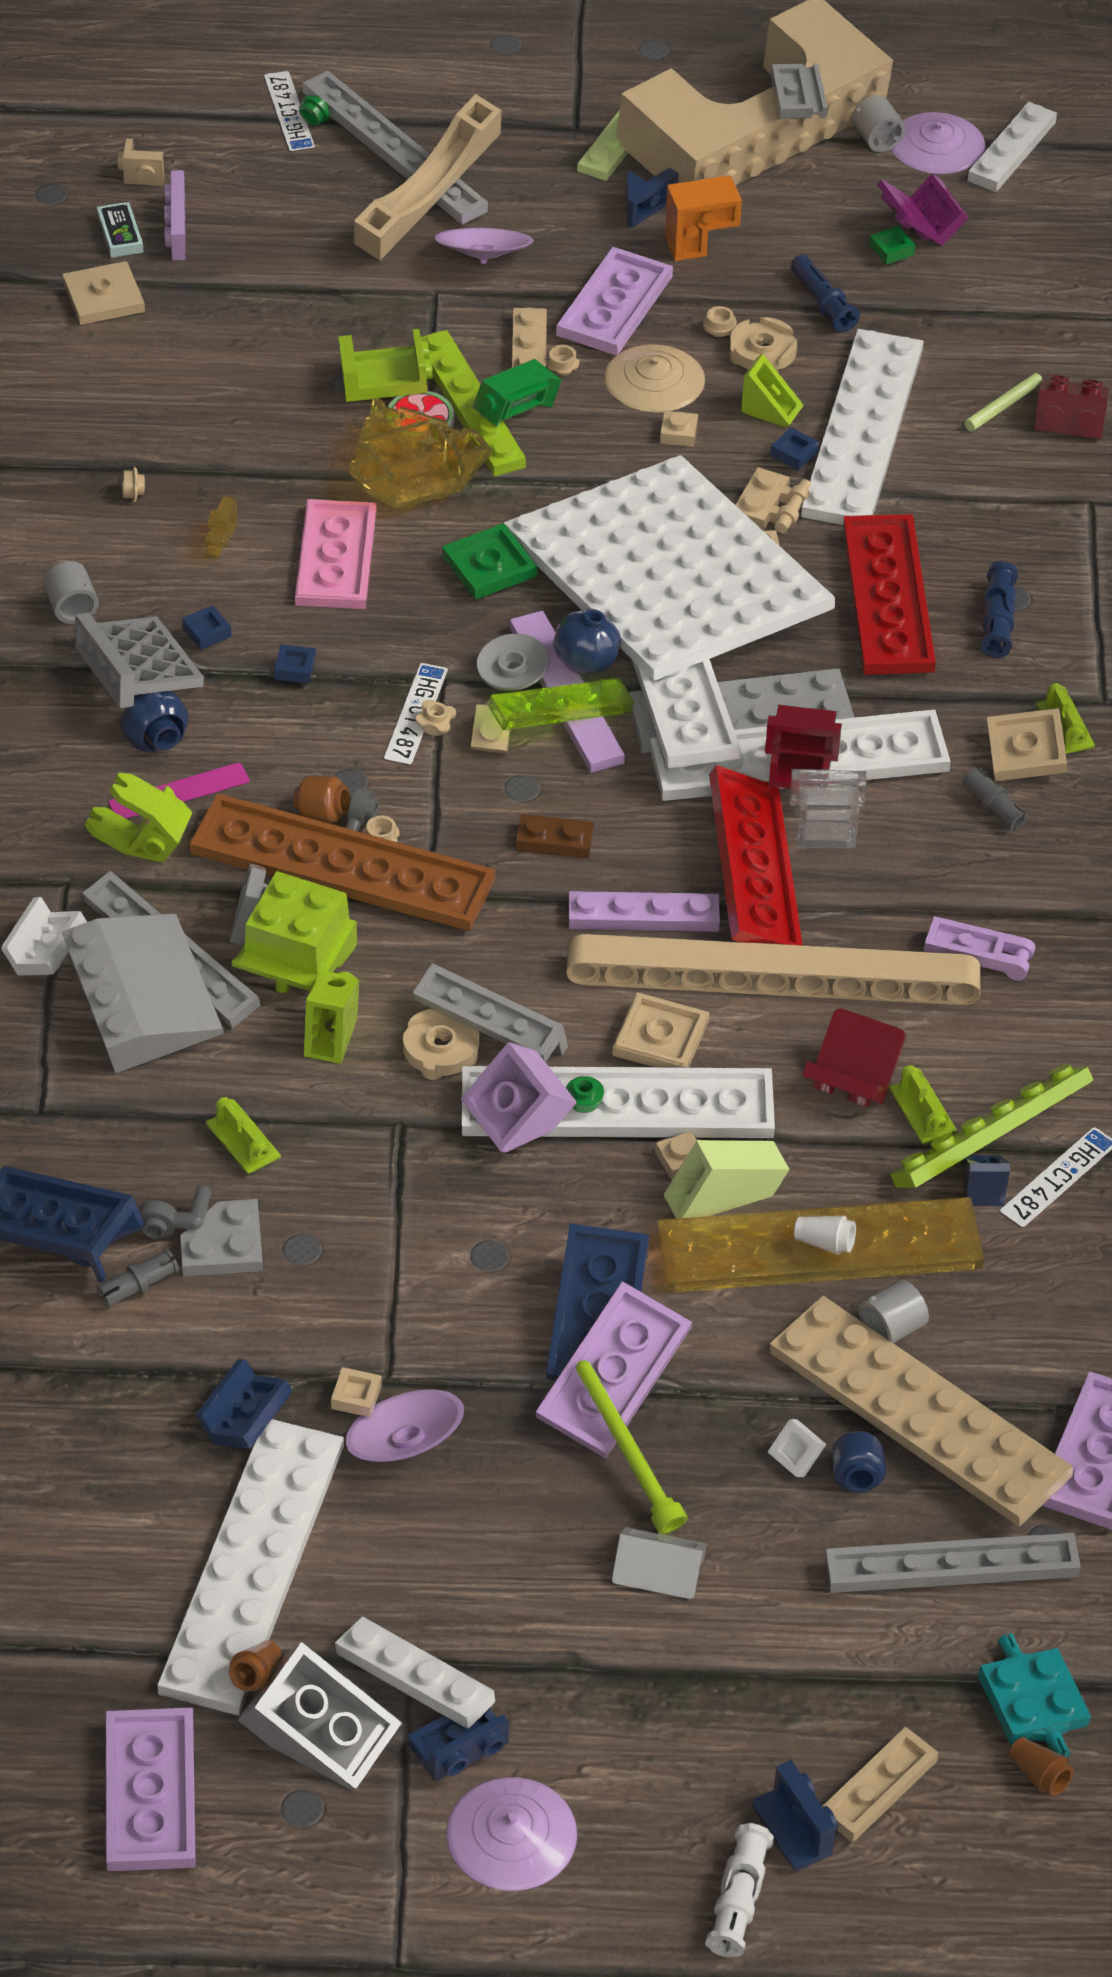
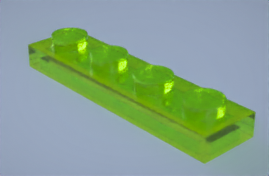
M620 678L491 695L488 707L501 729L508 730L631 713L634 701Z

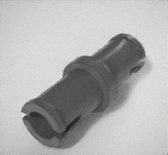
M980 767L971 769L964 776L962 784L982 801V807L987 812H993L1008 826L1010 831H1016L1025 824L1028 814L1008 797L1009 792L1003 786H997L983 773Z
M165 1249L163 1252L139 1265L132 1263L126 1267L127 1271L103 1284L97 1285L96 1288L100 1297L115 1290V1292L106 1296V1299L102 1300L107 1308H111L114 1304L137 1292L144 1294L149 1291L150 1285L173 1273L179 1272L176 1259L162 1267L160 1266L170 1261V1258L173 1257L171 1251Z

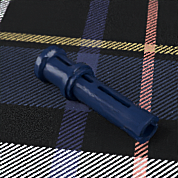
M801 254L796 256L791 262L790 269L818 300L819 311L823 315L830 317L832 326L838 332H846L854 328L860 319L859 310L854 305H849L846 301V295L842 290L830 285L829 281L815 267L807 255Z

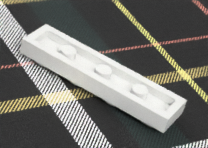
M1028 102L969 170L968 181L997 192L1056 123L1057 113Z
M363 1616L335 1642L336 1652L339 1656L467 1729L495 1703L494 1690Z

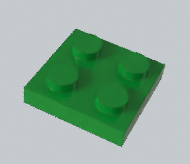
M504 523L442 546V557L475 600L537 576V565Z

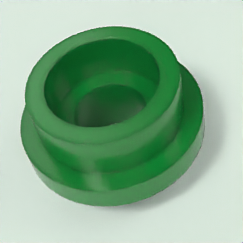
M306 95L302 98L299 113L306 122L317 126L327 121L330 113L327 103L321 97Z
M576 1077L569 1081L566 1086L568 1092L577 1102L572 1108L577 1112H592L598 1108L604 1099V1087L600 1081L593 1077Z

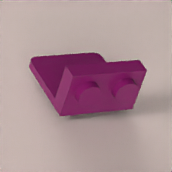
M931 174L910 197L883 179L877 183V186L883 192L880 198L891 209H895L898 212L895 215L897 221L908 230L913 227L915 232L927 242L932 239L943 246L969 218L941 179L934 174Z

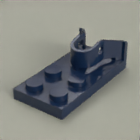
M3 1166L0 1170V1240L65 1255L74 1263L85 1267H92L98 1282H103L106 1278V1273L99 1258L108 1245L120 1238L140 1231L144 1225L132 1195Z
M577 1224L569 1225L546 1379L557 1381L622 1281L642 1292L646 1259H648L649 1234Z

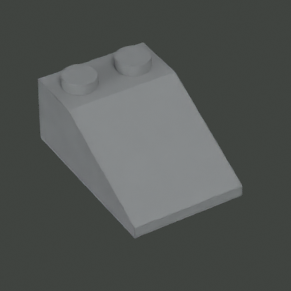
M302 1642L283 1656L273 1670L266 1685L257 1692L238 1719L241 1724L271 1748L352 1791L360 1784L401 1725L399 1720Z

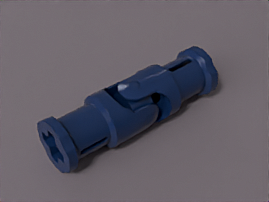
M1004 561L991 564L987 571V579L990 584L985 591L982 622L985 635L981 641L980 648L985 655L995 658L1007 656L1013 643L1010 633L1014 629L1013 614L1015 613L1017 596L1014 584L1018 578V570L1012 563Z

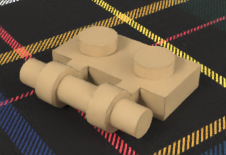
M758 467L736 506L763 531L767 524L771 522L775 524V530L783 534L787 532L789 527L794 526L798 520V511L802 508L804 499L807 500L810 494L808 489L811 482L802 479L798 485L791 488L789 487L790 477ZM780 502L786 504L781 507H778Z

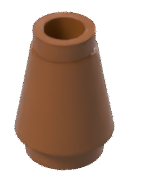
M265 1640L235 1654L230 1661L229 1676L232 1683L243 1691L262 1689L281 1658L279 1646L273 1641Z
M1025 1737L1019 1738L1009 1751V1758L1015 1762L1043 1794L1059 1795L1067 1788L1073 1778L1074 1769L1069 1765L1067 1757L1033 1741H1029Z

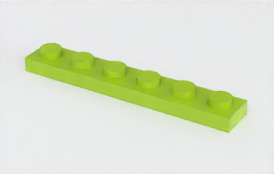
M444 330L422 336L421 341L428 340L429 356L435 381L453 406L455 414L493 476L526 468V457L503 420L496 427L472 408L480 383L449 332Z
M1071 1064L1061 1065L1049 1072V1079L1024 1086L1020 1089L1021 1095L1013 1100L1006 1099L994 1104L990 1108L992 1113L983 1118L981 1116L964 1122L961 1125L962 1131L957 1134H948L934 1140L931 1143L932 1149L927 1152H918L907 1156L901 1161L902 1166L890 1173L895 1187L916 1188L1091 1083L1094 1080L1089 1068L1071 1067Z

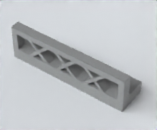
M431 964L413 991L415 1001L505 1044L510 1042L536 1050L545 1062L552 1052L563 1056L568 1048L562 1024L436 964Z

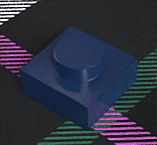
M790 428L771 445V456L800 470L818 452L819 441Z
M213 605L182 618L183 630L200 650L231 637L230 624Z
M280 644L274 668L275 680L310 684L316 661V648Z

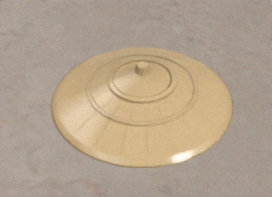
M648 344L626 349L612 358L605 369L604 382L609 393L620 403L639 411L664 412L683 408L698 398L705 385V375L700 364L686 352L670 346Z

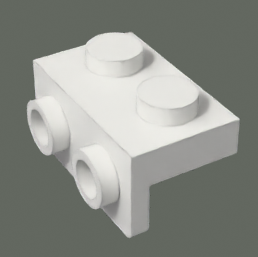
M35 897L2 945V951L17 975L54 974L68 953L62 931L84 924L87 921L81 911L50 912L43 899Z

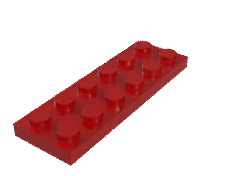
M913 514L844 516L843 531L863 674L935 673L936 660Z
M716 765L709 773L731 939L743 943L803 946L780 790L777 787H768L769 782Z

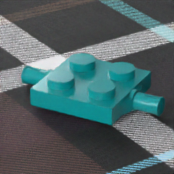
M1009 1633L1008 1637L1007 1634L1002 1635L997 1642L1006 1659L980 1665L978 1677L1009 1743L1014 1744L1021 1737H1025L1028 1740L1046 1741L1049 1750L1068 1758L1071 1752L1062 1735L1070 1730L1087 1727L1091 1715L1059 1649L1054 1648L1032 1654H1024L1021 1652L1013 1633Z

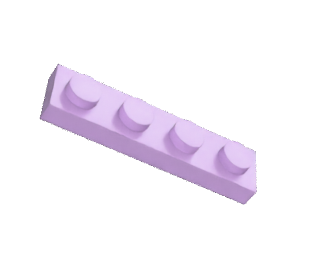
M569 891V929L719 932V894Z

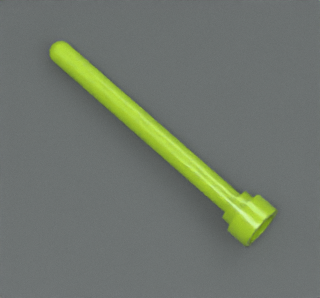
M586 1360L579 1361L576 1364V1372L652 1504L651 1512L653 1514L651 1521L659 1534L663 1535L675 1531L688 1520L685 1511L679 1502H674L671 1497H666L590 1362Z

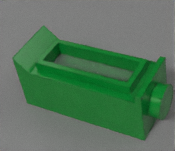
M533 359L482 380L472 408L497 427L501 420H506L539 405L552 407L562 380L539 361Z

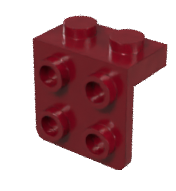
M1049 375L1048 379L1041 380L1034 430L1102 439L1109 388L1103 387V382L1099 380L1083 379L1082 384L1069 382V377Z
M838 1008L833 1012L816 1063L807 1061L802 1076L812 1079L811 1087L833 1094L834 1089L838 1088L849 1092L846 1100L868 1107L871 1100L883 1104L906 1040V1032L901 1028L843 1008Z

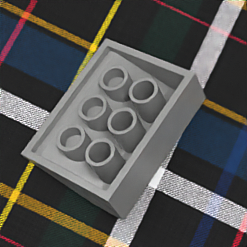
M176 914L97 918L62 931L71 961L115 1074L224 1034Z

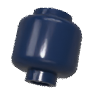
M855 1431L846 1433L835 1441L830 1455L834 1479L841 1488L850 1492H866L877 1487L884 1480L886 1473L882 1444L876 1436L868 1432Z

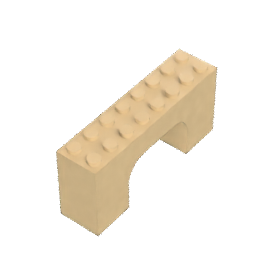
M807 0L770 19L763 68L770 73L772 64H804V67H813V63H818L828 107L826 118H821V114H814L812 118L779 119L773 87L740 103H717L702 96L671 68L622 93L616 138L620 140V146L653 176H657L667 168H671L679 173L678 183L731 176L736 186L751 177L758 176L762 171L776 164L783 163L789 157L806 151L816 143L831 138L834 134L845 128L854 126L852 113L862 100L874 95L887 98L893 60L825 0Z

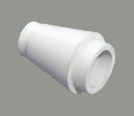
M799 1216L795 1224L794 1237L795 1240L803 1241L837 1255H840L842 1252L850 1253L855 1242L856 1223L855 1221L847 1220L846 1216Z

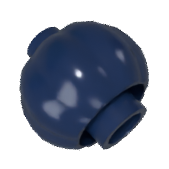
M584 609L567 614L559 622L553 639L554 650L558 658L563 661L568 669L578 674H593L594 672H600L609 668L615 662L621 644L618 628L611 622L609 617L595 609Z
M172 690L135 695L134 705L126 707L121 716V728L125 737L134 748L144 752L157 751L143 737L144 732L157 749L168 750L182 741L189 723V712L185 704L182 703L179 696Z

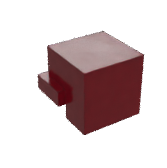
M778 704L776 716L768 715L765 754H772L768 787L827 793L831 761L838 762L842 723H835L837 711Z

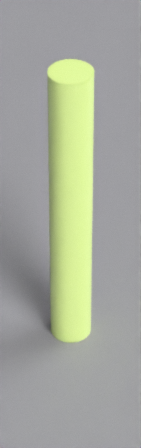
M1038 373L1032 374L966 419L964 422L965 427L973 432L1039 387L1041 380H1043Z

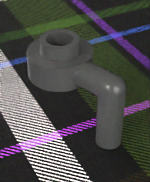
M361 786L356 789L350 803L348 821L345 828L359 832L361 826H364L367 820L376 816L379 800L375 799L374 790Z
M203 1185L196 1188L190 1213L177 1212L173 1206L163 1201L149 1200L142 1203L139 1208L144 1222L141 1231L150 1238L160 1239L172 1235L175 1228L199 1229L205 1219L212 1193L211 1189Z

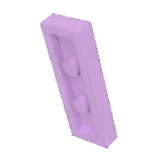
M184 170L171 171V184H165V204H171L165 205V225H171V227H165V247H172V260H185Z

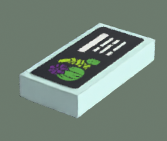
M125 202L97 207V216L111 258L143 253V242L130 203Z

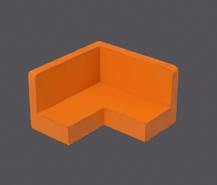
M731 176L667 185L665 238L675 261L707 256L708 231L740 226L742 199Z

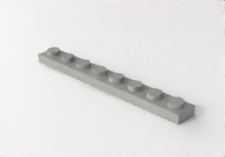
M326 71L303 82V93L305 95L321 97L327 103L332 118L407 180L429 157L430 154L331 72ZM459 178L436 202L438 206L461 225L488 212V202Z

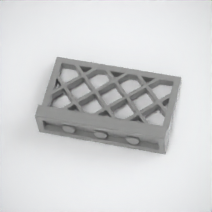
M90 613L75 614V648L119 708L132 707L134 705V695L203 687L204 676L157 616L97 623Z

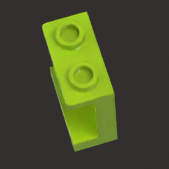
M412 329L414 343L411 346L354 352L352 335L338 336L346 402L428 393L427 379H433L432 364L429 356L428 340L421 341L419 329Z

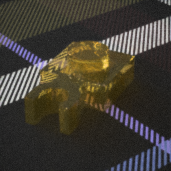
M223 496L218 508L212 509L208 523L211 531L208 532L205 538V543L209 544L205 552L206 557L219 559L223 547L228 546L238 525L236 498Z

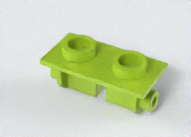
M1058 683L1050 685L1047 689L1046 700L1036 702L1035 705L1038 711L1059 708L1066 754L1095 748V744L1068 695L1067 689Z
M913 1065L903 1068L900 1083L889 1086V1090L920 1142L924 1144L948 1134H956V1127L921 1069L915 1068Z
M223 1097L217 1101L215 1105L217 1109L216 1117L206 1121V1125L247 1174L281 1158L280 1153L235 1100Z

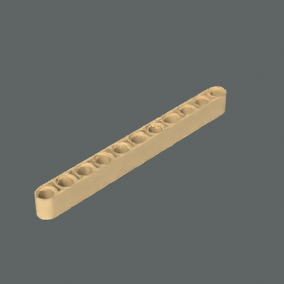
M592 934L574 936L568 943L566 974L570 981L580 985L948 1005H969L975 1003L981 995L980 962L977 958L966 954Z

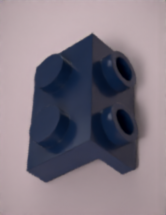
M237 1359L198 1411L197 1418L212 1444L250 1449L292 1393V1389L286 1379L256 1376L247 1360Z
M490 1708L469 1729L443 1716L409 1734L408 1745L434 1782H437L446 1776L458 1775L468 1764L483 1756H493L502 1750L509 1740V1721L505 1715L496 1717Z
M792 1760L776 1766L774 1790L755 1798L752 1808L765 1828L774 1836L776 1845L792 1869L799 1871L833 1854L835 1831L838 1829V1825L831 1809L828 1806L823 1807L815 1796L813 1783L805 1772L800 1773Z

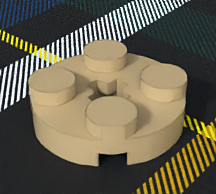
M763 317L760 318V323L749 324V319L742 321L732 330L730 335V360L734 364L749 369L756 358L764 354L779 373V369L790 365L796 357L797 338L793 337L794 331L789 325L780 320Z
M432 1008L417 1013L408 1022V1028L403 1033V1053L406 1060L415 1069L420 1070L424 1078L436 1080L442 1076L453 1075L461 1072L462 1066H473L478 1061V1030ZM440 1038L443 1042H450L446 1045H436L435 1039Z

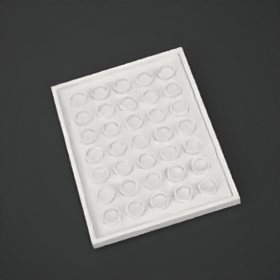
M681 455L504 522L535 564L581 610L595 609L609 617L620 632V648L653 681L835 609V597Z

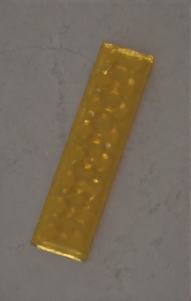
M971 1197L658 1220L657 1230L667 1293L983 1269L984 1263ZM846 1216L847 1220L855 1221L856 1236L851 1252H842L840 1255H837L803 1241L795 1240L794 1230L798 1217Z

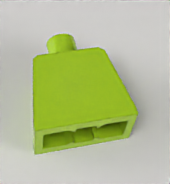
M324 971L319 975L306 999L304 1057L338 1064L342 1063L358 1016L359 980L351 973ZM330 1021H333L330 1027L334 1028L333 1032H329L325 1028V1025Z

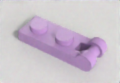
M936 916L933 918L924 946V952L971 955L977 958L980 962V967L1005 972L1013 980H1023L1026 978L1029 970V963L1027 961L1032 959L1035 951V944L1027 938Z

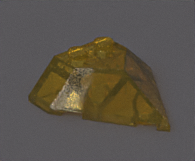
M373 398L369 417L367 416L356 446L355 459L351 460L349 466V473L364 492L394 509L412 508L420 503L434 499H443L448 495L461 492L489 457L491 447L477 430L465 427L462 431L448 427V421L402 406L398 410L385 407L383 400Z

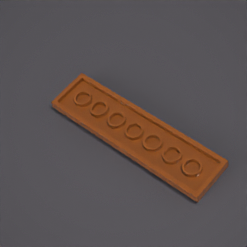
M217 793L190 842V854L246 870H248L251 863L265 867L266 875L271 877L278 871L347 893V898L466 931H471L495 881L496 869L220 793Z

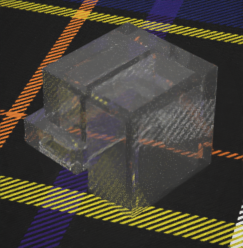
M792 769L790 805L795 806L796 847L855 849L859 809L864 807L866 771Z

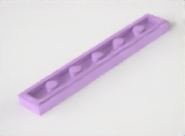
M539 611L510 619V630L513 634L532 636L545 646L549 664L539 682L590 773L624 764L625 755L580 675L568 669L563 661L558 658L553 646L555 631L544 612Z

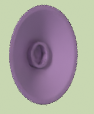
M928 112L905 118L903 120L906 126L905 135L902 141L891 149L893 154L902 163L913 169L933 174H949L960 172L973 166L984 154L985 140L977 127L961 117L947 113Z
M495 228L452 229L440 232L434 237L437 242L448 248L478 258L481 264H486L487 259L525 248L534 241L532 237L524 233Z
M434 1389L410 1391L390 1397L374 1406L371 1417L360 1415L352 1423L346 1435V1447L351 1454L367 1461L389 1462L416 1456L435 1447L454 1432L463 1418V1403L450 1392Z
M501 1777L485 1781L473 1787L458 1800L448 1819L446 1837L452 1858L458 1867L471 1879L498 1890L520 1891L547 1883L567 1866L576 1848L577 1826L568 1804L548 1786L527 1778Z

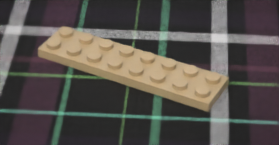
M822 1296L770 1343V1354L1018 1527L1073 1476L1072 1465L825 1296Z

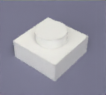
M789 1419L768 1450V1453L796 1477H805L826 1444L799 1420Z

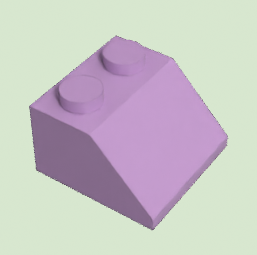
M510 1042L505 1045L461 1098V1101L498 1149L505 1153L553 1131L577 1103L536 1050Z

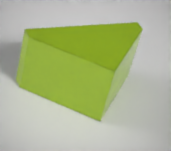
M761 354L744 375L741 412L782 427H787L792 423L804 405L765 355Z

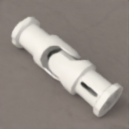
M753 1823L740 1824L736 1827L734 1838L737 1840L734 1855L729 1857L726 1863L721 1883V1896L716 1900L714 1913L717 1916L713 1931L707 1934L705 1942L706 1946L713 1953L729 1958L739 1957L744 1953L745 1942L743 1941L746 1925L753 1920L754 1902L759 1896L766 1868L763 1865L766 1850L772 1847L774 1836L767 1828Z

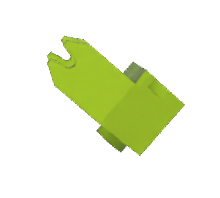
M118 773L114 779L117 784H113L109 792L116 802L143 818L136 825L106 807H93L89 813L93 818L88 817L84 823L85 827L93 837L123 854L164 863L179 844L192 811L182 800H179L174 795L173 790L169 786H166L161 791L133 774Z

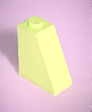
M696 1140L665 1191L664 1197L678 1223L686 1224L772 1197L790 1169L774 1141Z

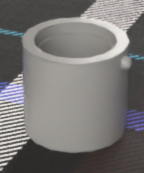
M874 95L867 97L855 107L852 113V122L868 146L875 152L891 150L902 141L905 135L906 126L890 102L883 96Z
M73 561L62 562L51 567L45 574L43 588L59 621L65 624H75V614L90 613L92 616L97 611L99 598L82 564Z
M899 1279L873 1296H870L859 1305L858 1309L861 1322L893 1344L923 1327L929 1320L928 1308L923 1297L910 1282Z

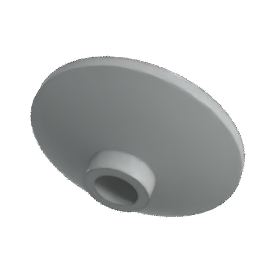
M517 633L493 639L483 647L477 659V669L482 680L493 688L505 691L520 690L533 685L543 677L549 664L547 650L538 639L526 634Z

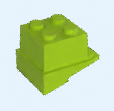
M276 871L245 924V944L232 961V966L275 980V989L279 993L288 992L290 985L311 992L321 972H334L337 967L340 968L357 945V921L349 919L347 893Z

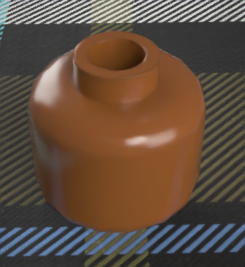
M310 775L305 777L300 783L299 788L294 790L293 805L296 810H299L300 816L333 824L338 822L343 815L347 814L350 807V792L348 787L336 776Z

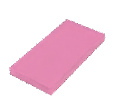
M307 499L295 591V606L366 609L377 512L376 503Z

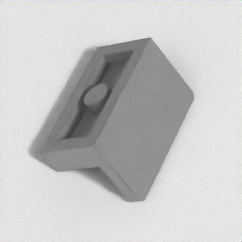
M625 1527L619 1537L612 1582L692 1599L695 1596L700 1565L705 1558L707 1543Z

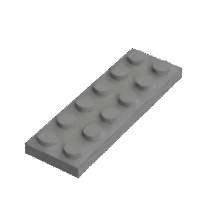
M839 668L717 682L734 730L767 727L768 715L776 716L778 704L837 711L836 719L855 718ZM643 691L628 692V704L641 753H649L650 738H658Z

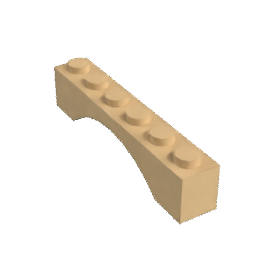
M475 94L455 115L438 145L418 170L396 190L384 197L375 199L355 219L354 244L381 261L501 134L502 110Z

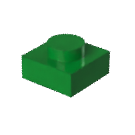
M899 226L870 235L869 246L886 265L910 257L915 253V244Z

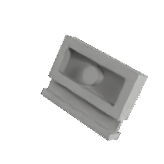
M813 63V67H804V64H772L770 75L779 119L812 118L814 114H821V118H826L828 107L818 63Z

